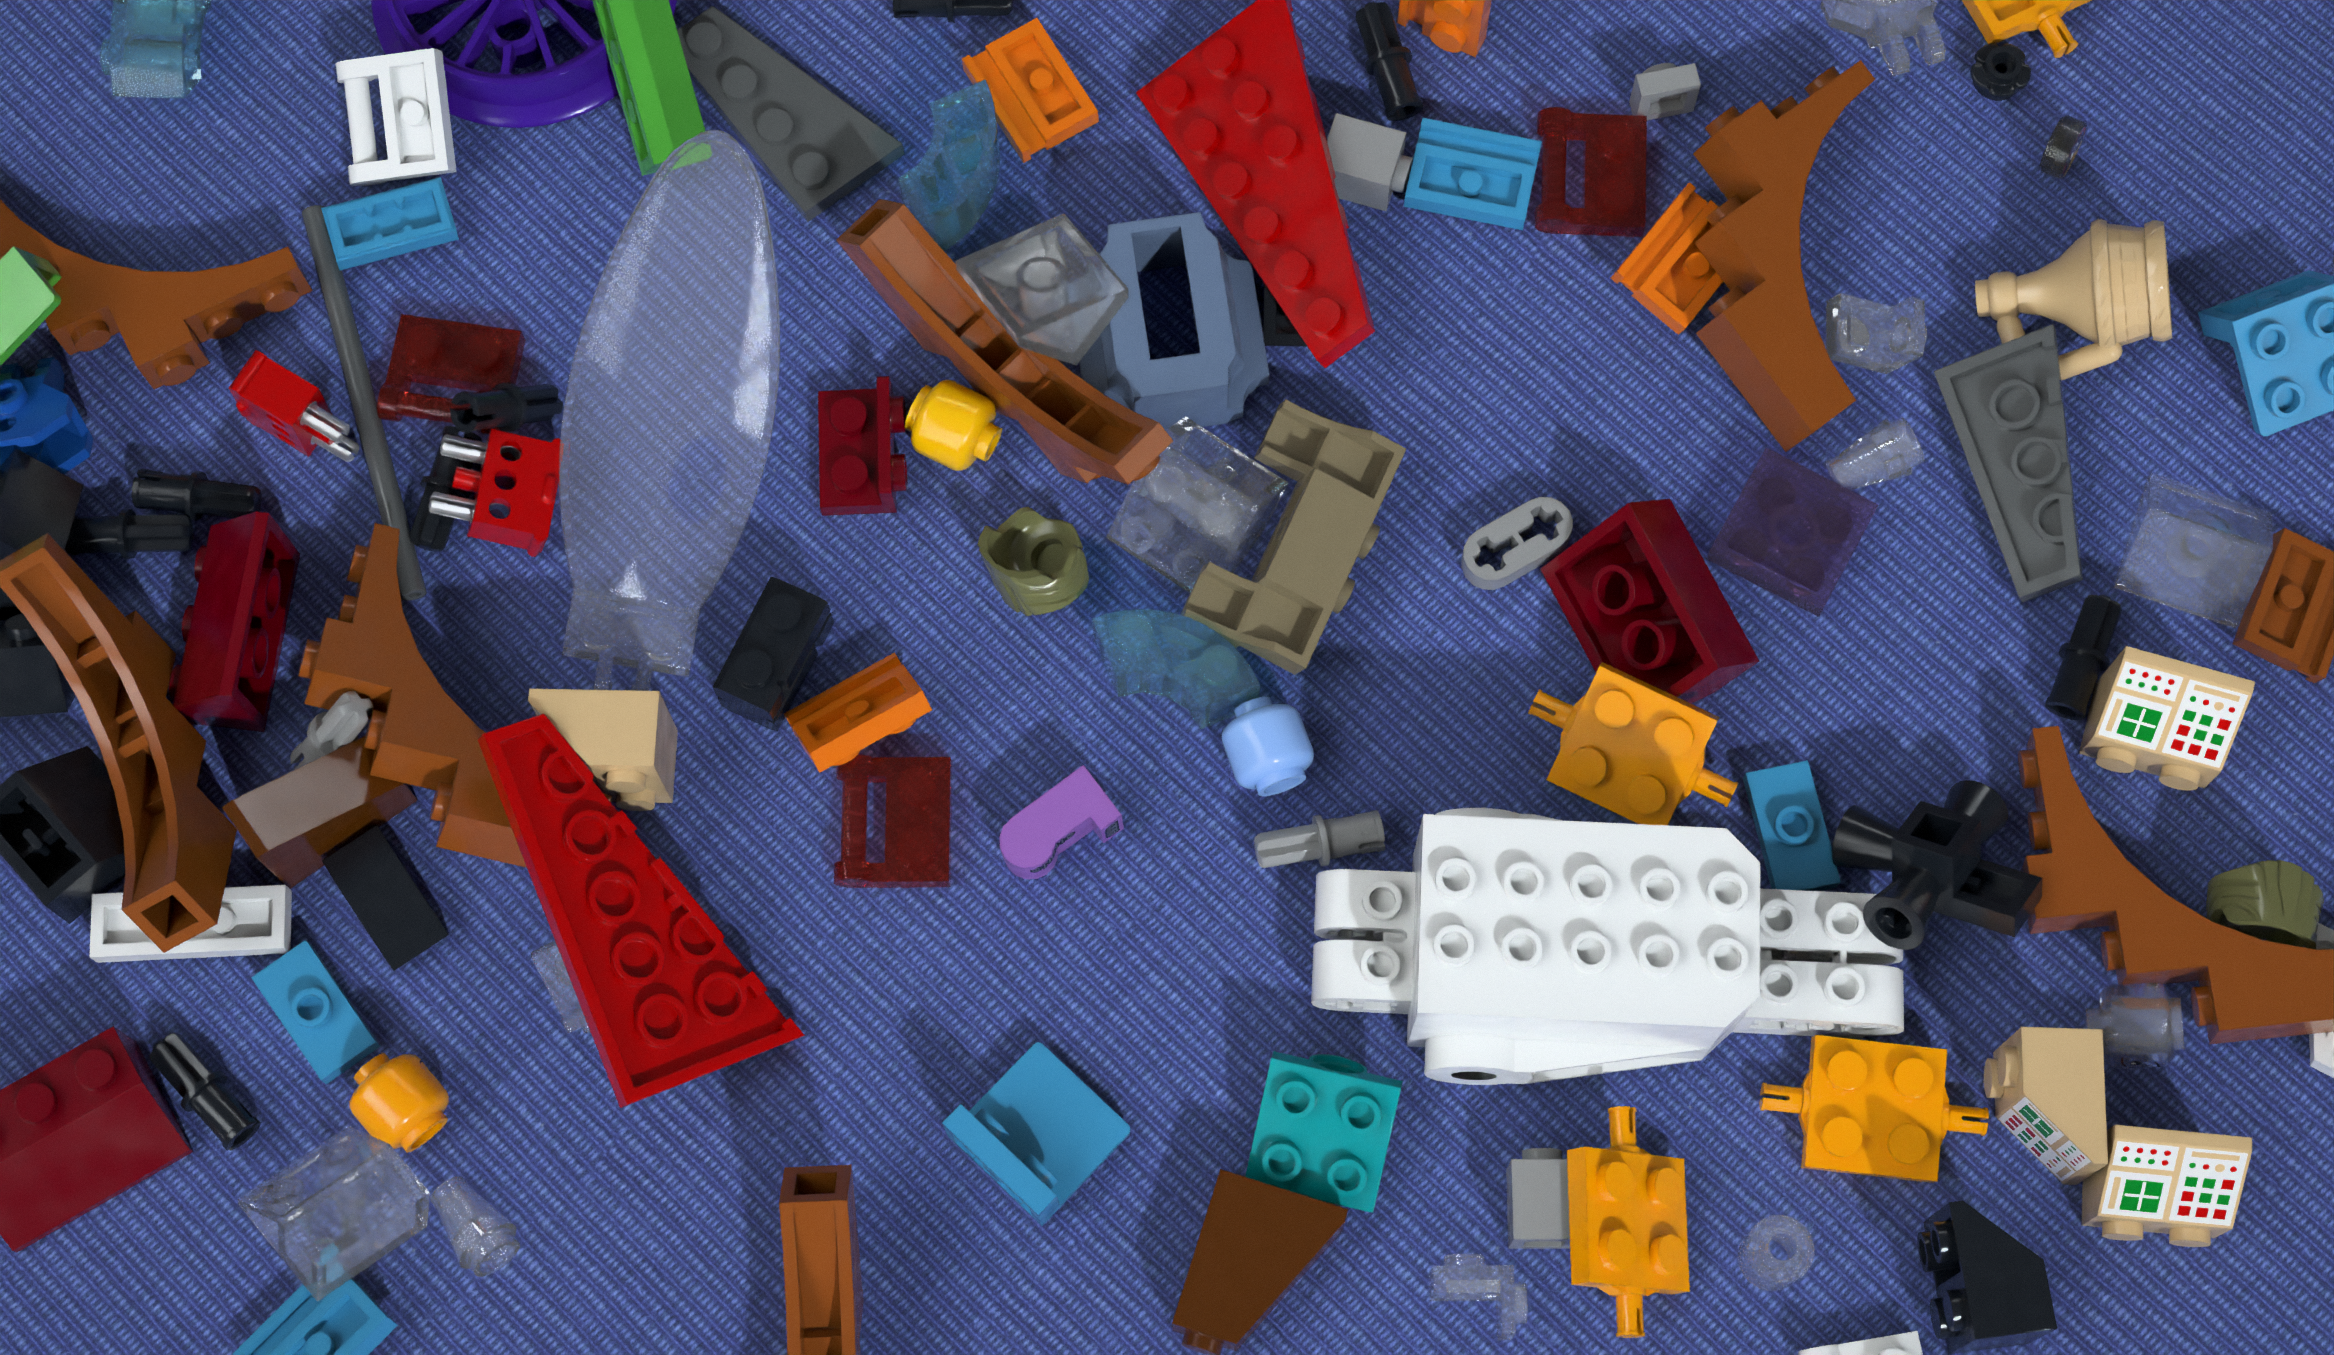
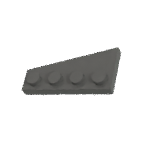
M711 6L677 30L692 81L807 222L905 154L903 144L714 6Z
M2052 324L1934 371L2022 603L2083 580L2057 335Z

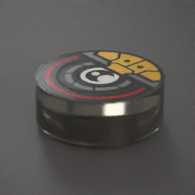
M2069 115L2059 120L2040 162L2041 172L2060 180L2065 177L2080 148L2088 123Z

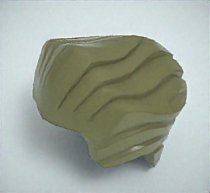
M1023 507L1012 514L998 529L987 525L984 527L977 544L980 547L979 552L996 590L1001 594L1003 601L1015 612L1021 611L1025 616L1054 612L1071 604L1087 588L1089 582L1087 562L1079 535L1071 523L1046 518L1033 508Z
M2282 860L2261 861L2223 872L2211 878L2207 886L2206 918L2258 939H2266L2270 942L2299 947L2305 945V948L2316 949V932L2320 913L2324 905V897L2319 885L2314 884L2315 878L2308 872L2303 871L2302 867Z

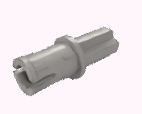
M348 691L340 696L328 712L316 715L308 725L307 737L291 753V764L299 762L304 756V759L294 770L358 740V734L368 724V717L374 710L370 699H361L356 691Z
M1378 810L1325 820L1322 819L1321 815H1315L1312 817V824L1258 834L1254 839V849L1259 866L1263 868L1318 859L1321 866H1328L1330 859L1360 853L1384 851L1385 835Z

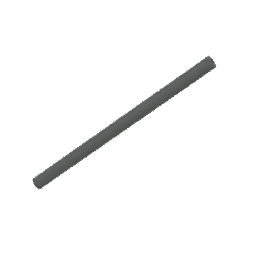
M310 206L302 211V217L383 525L400 529L397 557L399 589L403 600H416L424 597L427 591L415 545L409 539L411 530L342 270L339 271L321 209L324 206Z

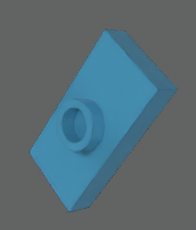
M441 177L321 208L339 271L459 240Z
M1808 760L1745 773L1743 782L1771 889L1823 891L1837 888L1841 881L1837 866L1833 863L1832 848Z
M304 940L251 977L320 1080L326 1085L381 1046L307 940Z

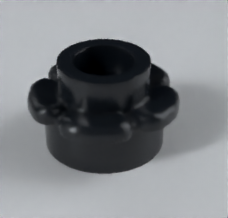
M1990 43L1981 47L1974 57L1976 63L1970 69L1975 89L1983 97L1994 101H2002L2012 97L2018 89H2024L2027 86L2031 77V68L2024 62L2026 59L2024 52L2008 43L2002 46ZM1999 65L2004 66L2006 72L1999 73L1995 67Z

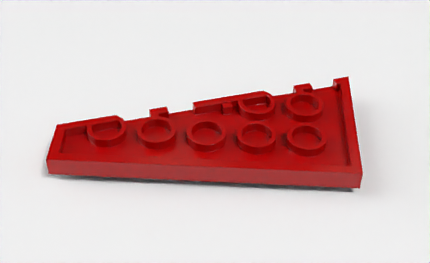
M1257 0L1139 89L1136 94L1316 360L1326 368L1373 334L1375 328L1359 265L1354 260L1347 233L1349 226L1344 207L1340 204L1334 182L1336 175L1317 100L1309 84L1304 64L1306 57L1301 39L1296 33L1291 13L1293 11L1291 0Z
M545 714L484 733L477 739L620 1108L805 1036L791 1018L786 1019L765 994L768 989L753 971L748 973L723 942L725 936L661 857L656 859L634 832L637 830L636 826L623 810L618 812L593 781V773Z

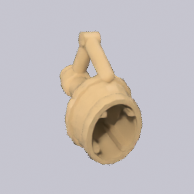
M2097 219L2091 222L2090 230L2078 238L2059 258L2039 270L2016 276L2015 273L2010 271L1996 272L1991 274L1988 279L1975 281L1978 317L1991 316L1992 319L1997 321V332L2002 344L2026 335L2018 317L2020 313L2049 318L2066 325L2082 337L2094 342L2085 347L2059 355L2061 381L2117 361L2122 355L2123 345L2151 336L2154 341L2160 342L2172 339L2164 221L2152 220L2145 223L2143 228L2108 224L2106 220Z

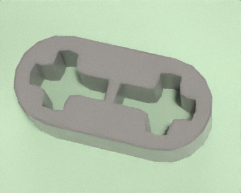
M1538 497L1529 500L1476 530L1468 537L1463 549L1461 568L1465 577L1472 585L1478 588L1495 590L1508 585L1552 560L1566 549L1573 530V519L1569 509L1561 501L1552 497ZM1538 516L1544 523H1549L1553 520L1557 523L1553 534L1554 539L1548 540L1543 533L1537 534L1525 542L1522 539L1532 531L1534 517ZM1509 545L1512 548L1502 556L1500 570L1495 571L1490 564H1485L1481 567L1476 564L1479 561L1480 548L1486 547L1491 553H1496Z

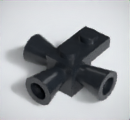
M1965 780L1954 784L1948 793L1944 807L1920 801L1900 829L1857 805L1851 806L1845 812L1838 825L1832 848V859L1835 866L1892 872V883L1871 898L1863 909V918L1870 932L1878 940L1890 947L1909 950L1919 946L1924 939L1933 912L2015 937L2042 898L2041 877L1981 859V845L2001 830L2008 820V810L2003 799L1996 791L1983 783Z

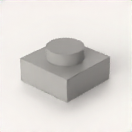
M1661 63L1646 69L1641 74H1636L1629 100L1634 122L1638 123L1693 112L1701 87L1696 64L1676 66L1673 63Z

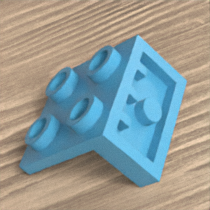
M2308 270L2198 312L2203 335L2228 342L2234 348L2256 434L2269 436L2334 411V276Z
M1040 1042L1033 1044L970 1111L960 1104L942 1123L947 1136L1041 1226L1053 1216L1130 1135V1126Z

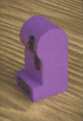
M1083 765L1013 816L1003 826L999 836L1003 859L1007 868L1014 875L1026 880L1038 879L1047 875L1054 868L1058 855L1092 830H1094L1103 843L1124 829L1122 814Z

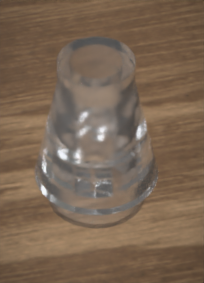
M1902 417L1890 423L1885 418L1840 454L1825 461V465L1836 489L1843 495L1853 489L1913 475V467L1925 462V458L1919 441L1906 419Z
M456 1176L448 1179L434 1190L430 1197V1202L440 1216L461 1268L471 1269L477 1277H484L498 1271L513 1259L520 1248V1243L515 1237L516 1226L476 1193L463 1177Z

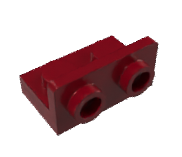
M877 376L876 389L818 391L819 492L822 516L897 513L896 491H907L908 482L906 455L895 454V433H906V407L904 395L894 396L889 376Z

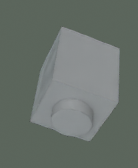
M1336 113L1327 144L1336 175L1334 182L1339 199L1387 211L1393 191L1404 193L1411 171L1413 158L1404 155L1406 132Z
M1531 1148L1522 1150V1159H1511L1506 1169L1508 1249H1570L1567 1159H1562V1151L1560 1149Z

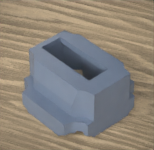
M1201 212L1108 225L1107 243L1102 252L1094 253V265L1089 274L1080 282L1068 285L1081 378L1104 395L1133 412L1159 422L1166 432L1227 424L1230 421L1243 417L1244 402L1248 394L1250 395L1257 388L1269 384V368L1251 262L1249 260H1238L1227 255L1218 239L1206 229ZM1186 265L1200 353L1150 360L1137 272Z

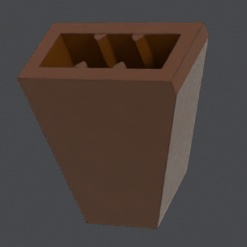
M365 736L247 792L222 807L256 858L290 889L323 867L322 860L375 825L382 826L418 801L406 783L370 775L375 750L363 747Z
M1220 1169L1172 1322L1173 1331L1184 1335L1181 1345L1206 1355H1220L1222 1347L1237 1351L1343 1231L1348 1209Z

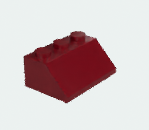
M1671 499L1627 503L1540 568L1595 672H1597L1600 664L1603 662L1684 701L1694 703L1715 693L1760 662Z
M256 511L211 525L207 546H200L196 554L194 573L195 579L199 583L194 605H188L184 612L182 621V637L186 642L182 665L174 667L169 683V695L171 701L174 702L173 707L190 724L265 732L300 559V553L270 513Z
M114 1026L0 1090V1235L11 1250L16 1253L193 1152L137 1042Z

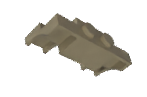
M1285 399L1278 405L1254 459L1297 481L1253 578L1250 581L1209 561L1202 567L1177 621L1231 650L1241 646L1294 675L1306 669L1331 613L1338 614L1347 603L1353 591L1355 580L1348 576L1356 558L1364 559L1377 539L1380 526L1373 523L1405 454L1406 448L1375 431L1332 421Z

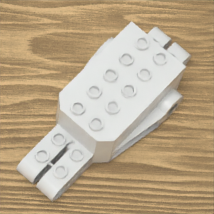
M1459 808L1439 812L1435 815L1423 814L1413 853L1412 872L1334 869L1319 872L1316 875L1314 933L1316 936L1330 940L1317 942L1313 945L1311 1003L1318 1008L1335 1011L1408 1014L1407 1046L1425 1047L1424 1074L1426 1077L1436 1081L1467 1085L1530 1084L1701 1061L1731 1032L1797 1036L1823 1035L1863 1039L1865 1036L1899 1034L1904 1032L1903 970L1885 965L1903 961V950L1890 947L1878 940L1865 924L1863 918L1864 906L1877 894L1760 888V862L1727 828L1563 821L1536 814H1519L1502 809Z

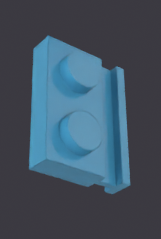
M1422 118L1405 193L1404 207L1523 230L1542 141Z
M330 1256L233 1355H369L398 1325L367 1291L350 1276L347 1270Z

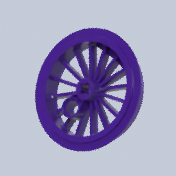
M371 0L375 29L386 55L430 48L437 49L485 11L458 60L452 61L443 56L449 112L451 115L488 126L507 128L544 126L585 114L619 94L603 37L599 40H593L556 0H466L424 34L417 33L412 26L411 17L462 0ZM566 0L596 13L592 0ZM669 0L674 16L677 0ZM545 7L586 51L560 65L555 64L538 11ZM525 25L530 27L528 33L521 39L509 41L502 38L505 31L512 26ZM489 40L497 58L502 62L501 71L497 74L473 69ZM543 56L546 64L544 70L515 74V68L531 66Z

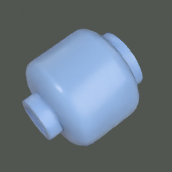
M1258 697L1237 706L1234 709L1236 718L1222 732V744L1236 782L1244 788L1256 789L1259 796H1271L1290 790L1306 780L1304 771L1312 764L1314 751L1298 710L1288 704H1272L1270 697Z

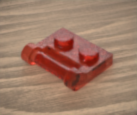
M1549 107L1539 111L1537 114V134L1543 137L1541 204L1535 208V228L1538 231L1551 234L1643 237L1646 225L1647 116L1573 113L1561 107ZM1567 140L1583 141L1582 208H1572L1566 204Z
M401 314L386 381L381 386L378 395L377 414L379 419L399 422L402 417H410L453 424L450 408L469 407L470 404L455 405L451 403L452 398L410 393L411 382L471 391L492 390L495 385L502 382L516 384L526 341L522 331ZM497 427L481 429V433L489 435L491 429H500Z
M858 754L851 761L837 765L836 778L842 781L840 861L834 863L833 884L847 888L951 887V757H870ZM868 783H886L885 863L866 862Z

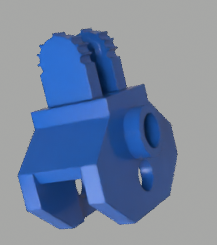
M55 357L38 360V369L35 370V375L31 377H26L24 368L19 366L18 363L2 366V370H0V466L15 449L26 453L62 474L67 473L89 458L94 438L70 396L63 391V388H65V374L60 362Z

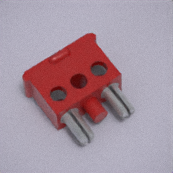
M254 351L228 388L237 402L236 407L243 417L254 426L263 429L309 457L317 445L346 462H351L355 458L352 453L357 455L359 451L358 443L346 437L350 430L349 424L332 415L320 389L269 359L262 352Z
M496 429L490 430L486 443L448 434L444 435L440 447L441 455L481 464L480 471L456 466L452 481V488L474 492V500L433 492L429 500V512L470 521L467 532L468 537L526 549L530 556L536 557L539 555V552H542L549 535L565 451L563 440L555 438L552 442ZM498 486H503V487H505L507 490H503V489L499 488ZM492 514H496L502 519L496 518Z

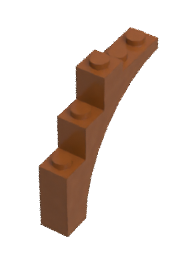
M1861 60L1841 74L1834 66L1823 72L1804 88L1809 97L1799 104L1791 95L1772 110H1769L1762 100L1742 114L1735 106H1732L1705 127V130L1711 137L1693 153L1728 200L1706 217L1713 227L1700 237L1695 244L1730 289L1727 294L1708 308L1715 318L1696 334L1785 452L1810 436L1856 401L1830 360L1811 314L1801 269L1800 218L1807 178L1822 140L1844 108L1875 80Z
M0 198V259L14 246L48 260L62 276L53 286L61 297V303L45 319L51 334L70 356L79 351L86 352L98 349L105 345L111 336L120 332L137 369L154 390L163 385L173 386L190 379L197 369L210 364L201 343L211 338L222 339L231 336L240 330L243 323L267 312L276 313L284 311L293 306L299 300V297L313 291L289 247L244 263L194 272L142 271L98 262L55 244L21 221Z
M879 199L836 239L838 244L921 347L926 351L948 357L976 392L990 398L994 402L997 414L1018 420L1061 475L1084 483H1089L1091 480L1104 476L1129 485L1132 481L1139 480L1148 475L1159 463V455L1173 442L1159 422L1133 412L1104 395L1038 345L963 273L904 204Z
M375 523L368 546L356 544L352 554L346 581L358 583L356 595L344 594L338 619L326 618L320 641L310 639L306 641L298 672L299 677L310 679L304 704L330 710L340 696L348 691H356L361 699H370L374 710L368 717L369 724L363 746L364 748L375 750L370 775L435 790L430 819L441 822L436 847L526 867L477 740L486 732L480 729L442 689L419 653L403 613L397 576L400 529ZM603 793V794L607 797V799L611 802L612 796Z
M47 533L0 560V588L23 613L50 651L84 711L100 747L115 792L123 831L126 875L121 910L165 953L217 925L237 829L196 786L206 740L166 698L176 653L136 610L124 616Z
M2059 726L2032 728L2026 746L2027 750L2018 751L2021 784L2023 789L2033 788L2037 810L2035 812H2028V830L2033 851L2043 850L2044 853L2026 856L2021 868L2022 872L2042 878V898L2028 917L2030 934L2109 926V931L2101 932V952L2106 971L2116 970L2119 989L2199 981V987L2191 988L2192 1012L2197 1027H2207L2209 1044L2334 1032V949L2316 950L2261 940L2212 922L2165 894L2123 856L2093 817L2071 773Z
M852 1165L785 1167L779 1199L784 1264L787 1355H861L859 1339L864 1301Z

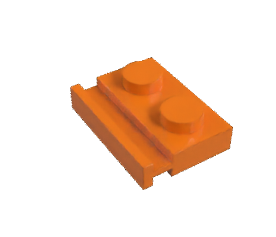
M1400 0L1397 23L1406 27L1408 21L1411 20L1423 25L1422 34L1430 37L1431 41L1439 48L1452 53L1462 51L1476 58L1486 39L1492 0Z
M1038 18L985 46V51L971 58L970 55L962 58L964 72L1023 163L1029 161L1031 155L1043 148L1049 150L1099 122L1098 110Z
M1690 182L1680 191L1610 277L1616 284L1621 282L1633 292L1631 296L1678 335L1687 328L1724 282L1695 244L1700 237L1713 227L1706 217L1719 206L1712 200L1709 202L1704 200L1694 191L1696 187Z
M894 652L789 710L784 715L795 736L798 737L804 750L820 773L831 766L842 765L851 761L863 748L889 734L905 731L915 723L917 718L932 711L922 689L906 667L900 663Z

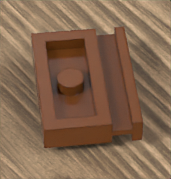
M2287 528L2274 533L2232 644L2287 671L2293 669L2306 675L2305 680L2316 683L2325 679L2334 656V551Z

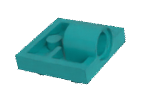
M1273 1051L1245 1177L1324 1202L1373 1213L1403 1081L1367 1073V1068L1361 1063L1341 1056L1315 1054L1306 1059Z

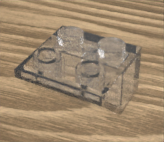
M1185 416L1166 430L1173 442L1159 455V463L1148 475L1133 481L1106 538L1190 593L1202 567L1209 561L1229 572H1235L1265 530L1288 482Z
M348 1126L239 1197L238 1205L318 1302L428 1226L430 1192L389 1143Z

